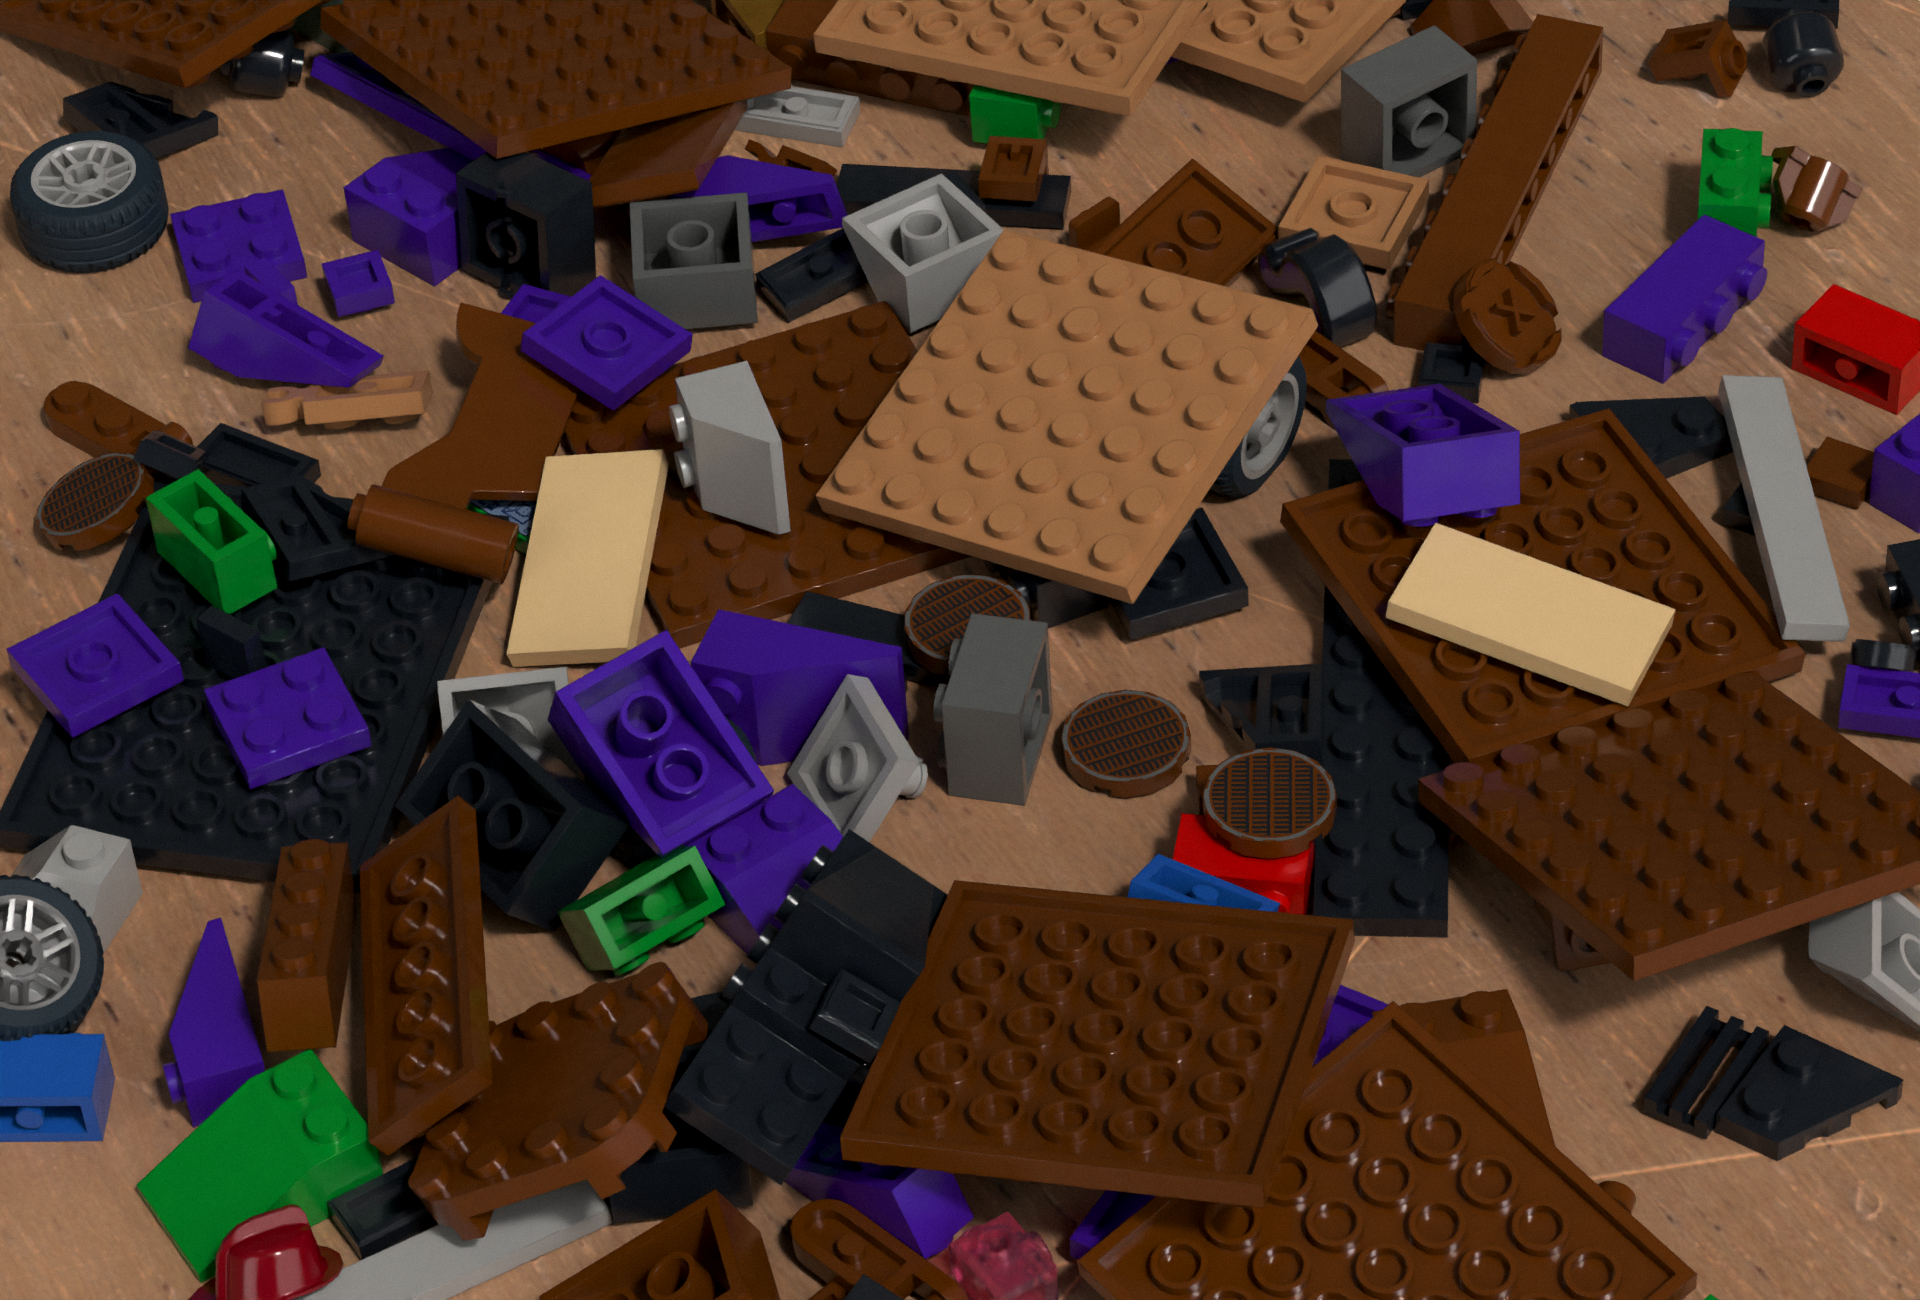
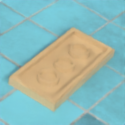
M663 449L546 457L507 649V656L513 667L609 662L636 647L669 461Z
M1435 523L1389 599L1385 618L1619 704L1629 706L1672 627L1676 609Z

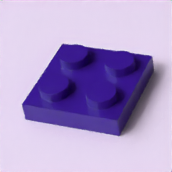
M283 189L268 193H255L245 198L213 205L196 206L190 210L170 214L173 232L193 303L202 301L205 290L235 270L246 274L244 266L263 257L289 282L308 278L304 257Z
M600 275L523 332L521 351L614 411L691 351L693 334Z
M118 593L6 649L11 668L72 738L184 681L180 662Z
M324 647L204 689L207 707L250 789L372 746L369 728Z

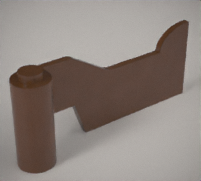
M460 303L456 320L457 342L463 354L474 363L479 364V367L455 424L449 434L392 467L387 472L382 486L372 484L367 495L356 494L350 509L347 529L356 531L357 545L491 582L504 583L514 556L519 524L467 510L471 499L537 501L545 459L549 456H555L581 392L579 388L521 351L522 333L533 326L535 322Z

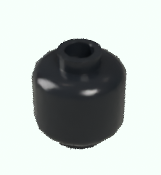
M1798 8L1779 15L1762 39L1763 52L1772 82L1781 91L1797 92L1803 97L1819 95L1827 90L1830 84L1839 77L1844 67L1843 52L1834 24L1825 15L1813 12L1812 10Z
M289 28L281 32L271 33L254 44L253 50L246 56L224 63L221 68V76L229 77L230 87L235 92L277 99L286 93L289 81L300 83L305 50L294 48V35Z

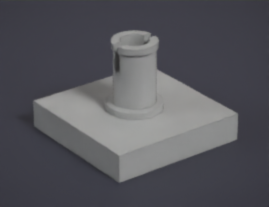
M850 674L846 675L787 772L793 784L832 820L843 837L850 829L868 842L873 838L898 796L918 797L923 792L928 777L926 764H922L923 759L916 757L869 678Z

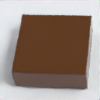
M1826 437L1807 465L1814 495L1858 509L1871 489L1874 452Z

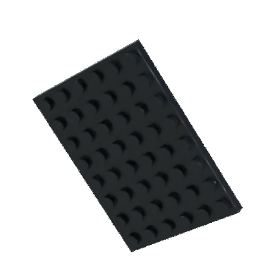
M157 477L154 482V492L179 479ZM214 483L242 510L241 489L246 487ZM342 498L351 504L354 500L350 498ZM145 501L139 514L140 517L136 520L98 603L118 593L180 662L184 681L73 738L47 710L0 810V847L32 851L70 825H75L130 839L135 862L138 865L275 882L281 847L293 846L298 842L309 839H320L328 843L348 842L354 892L360 893L359 866L389 845L402 813L394 805L417 774L440 717L437 681L455 679L493 582L397 555L318 574L313 577L288 581L275 560L272 561L277 589L230 615L259 629L266 667L324 647L369 728L372 746L250 789L207 707L204 689L233 679L207 665L205 662L196 618L213 605L157 552L149 511ZM485 514L488 516L510 521L509 516Z

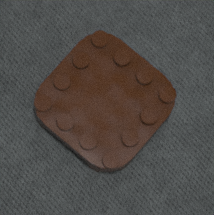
M664 962L651 964L638 974L611 983H595L579 994L553 1003L549 1001L539 1002L528 1008L525 1012L498 1025L494 1021L489 1020L493 1084L485 1088L478 1098L472 1102L462 1104L433 1124L427 1131L426 1139L414 1171L408 1180L409 1187L422 1201L435 1220L441 1225L454 1228L463 1241L483 1238L485 1236L494 1209L574 1183L588 1180L601 1199L626 1189V1185L620 1179L621 1173L638 1161L648 1150L656 1148L660 1152H667L677 1134L674 1127L663 1114V1109L683 1048L707 1040L708 1022Z

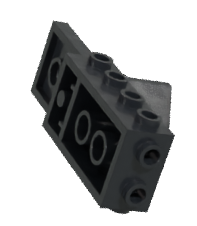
M850 829L834 852L823 844L821 845L800 877L811 886L806 890L796 883L774 915L775 919L784 924L781 930L768 923L746 956V958L757 964L755 969L751 970L742 963L719 996V999L730 1006L668 1096L664 1108L780 1185H782L846 1084L858 1091L865 1082L875 1059L874 1057L871 1063H868L809 1029L832 979L839 969L842 968L901 1002L925 967L928 938L948 895Z

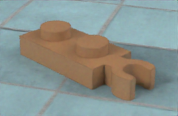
M429 370L365 376L350 388L310 384L307 388L292 386L270 388L267 391L268 399L262 401L266 425H283L305 419V425L324 423V427L328 429H343L356 425L360 420L383 418V421L386 423L398 424L414 420L419 414H424L433 391Z

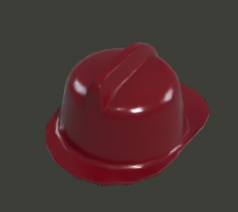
M289 1204L252 1216L230 1230L223 1239L216 1254L215 1277L198 1288L188 1300H292L329 1284L339 1276L344 1265L340 1253L329 1247L317 1244L306 1213L298 1205Z

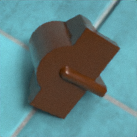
M1797 146L1774 148L1771 156L1773 161L1779 164L1772 180L1779 202L1777 210L1781 218L1788 224L1808 232H1818L1845 222L1855 199L1859 198L1863 188L1849 180L1848 174L1838 165L1823 158L1812 156Z

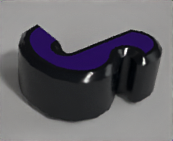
M1308 228L1262 246L1258 257V264L1265 285L1276 296H1305L1309 308L1313 309L1318 323L1316 331L1337 346L1343 347L1364 339L1374 332L1377 320L1374 294L1363 263L1350 243L1335 234L1320 239L1318 231Z

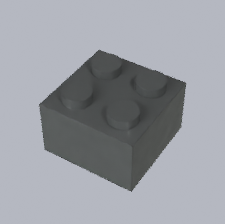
M1433 25L1342 68L1341 160L1420 178L1461 158L1462 149L1467 138L1475 139L1477 59Z
M747 192L630 202L632 272L634 292L637 299L684 329L717 326L730 327L740 324L758 323L753 243Z
M971 613L964 638H954L949 655V675L951 677L949 683H940L935 695L934 721L943 723V731L938 744L937 765L939 768L947 769L949 796L1025 806L1053 716L1048 623Z

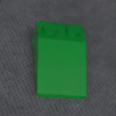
M308 1049L249 1078L136 1186L145 1204L199 1282L202 1283L215 1276L216 1254L227 1233L237 1224L252 1216L289 1204H295L306 1213L309 1225L312 1227L330 1218L327 1206L328 1201L382 1175L383 1170L378 1148L369 1142L367 1123L312 1049Z

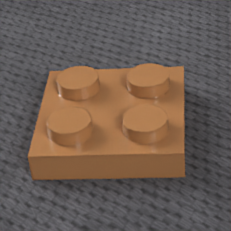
M1318 155L1278 226V239L1308 228L1318 231L1320 239L1335 234L1351 244L1363 265L1390 270L1429 198V180Z

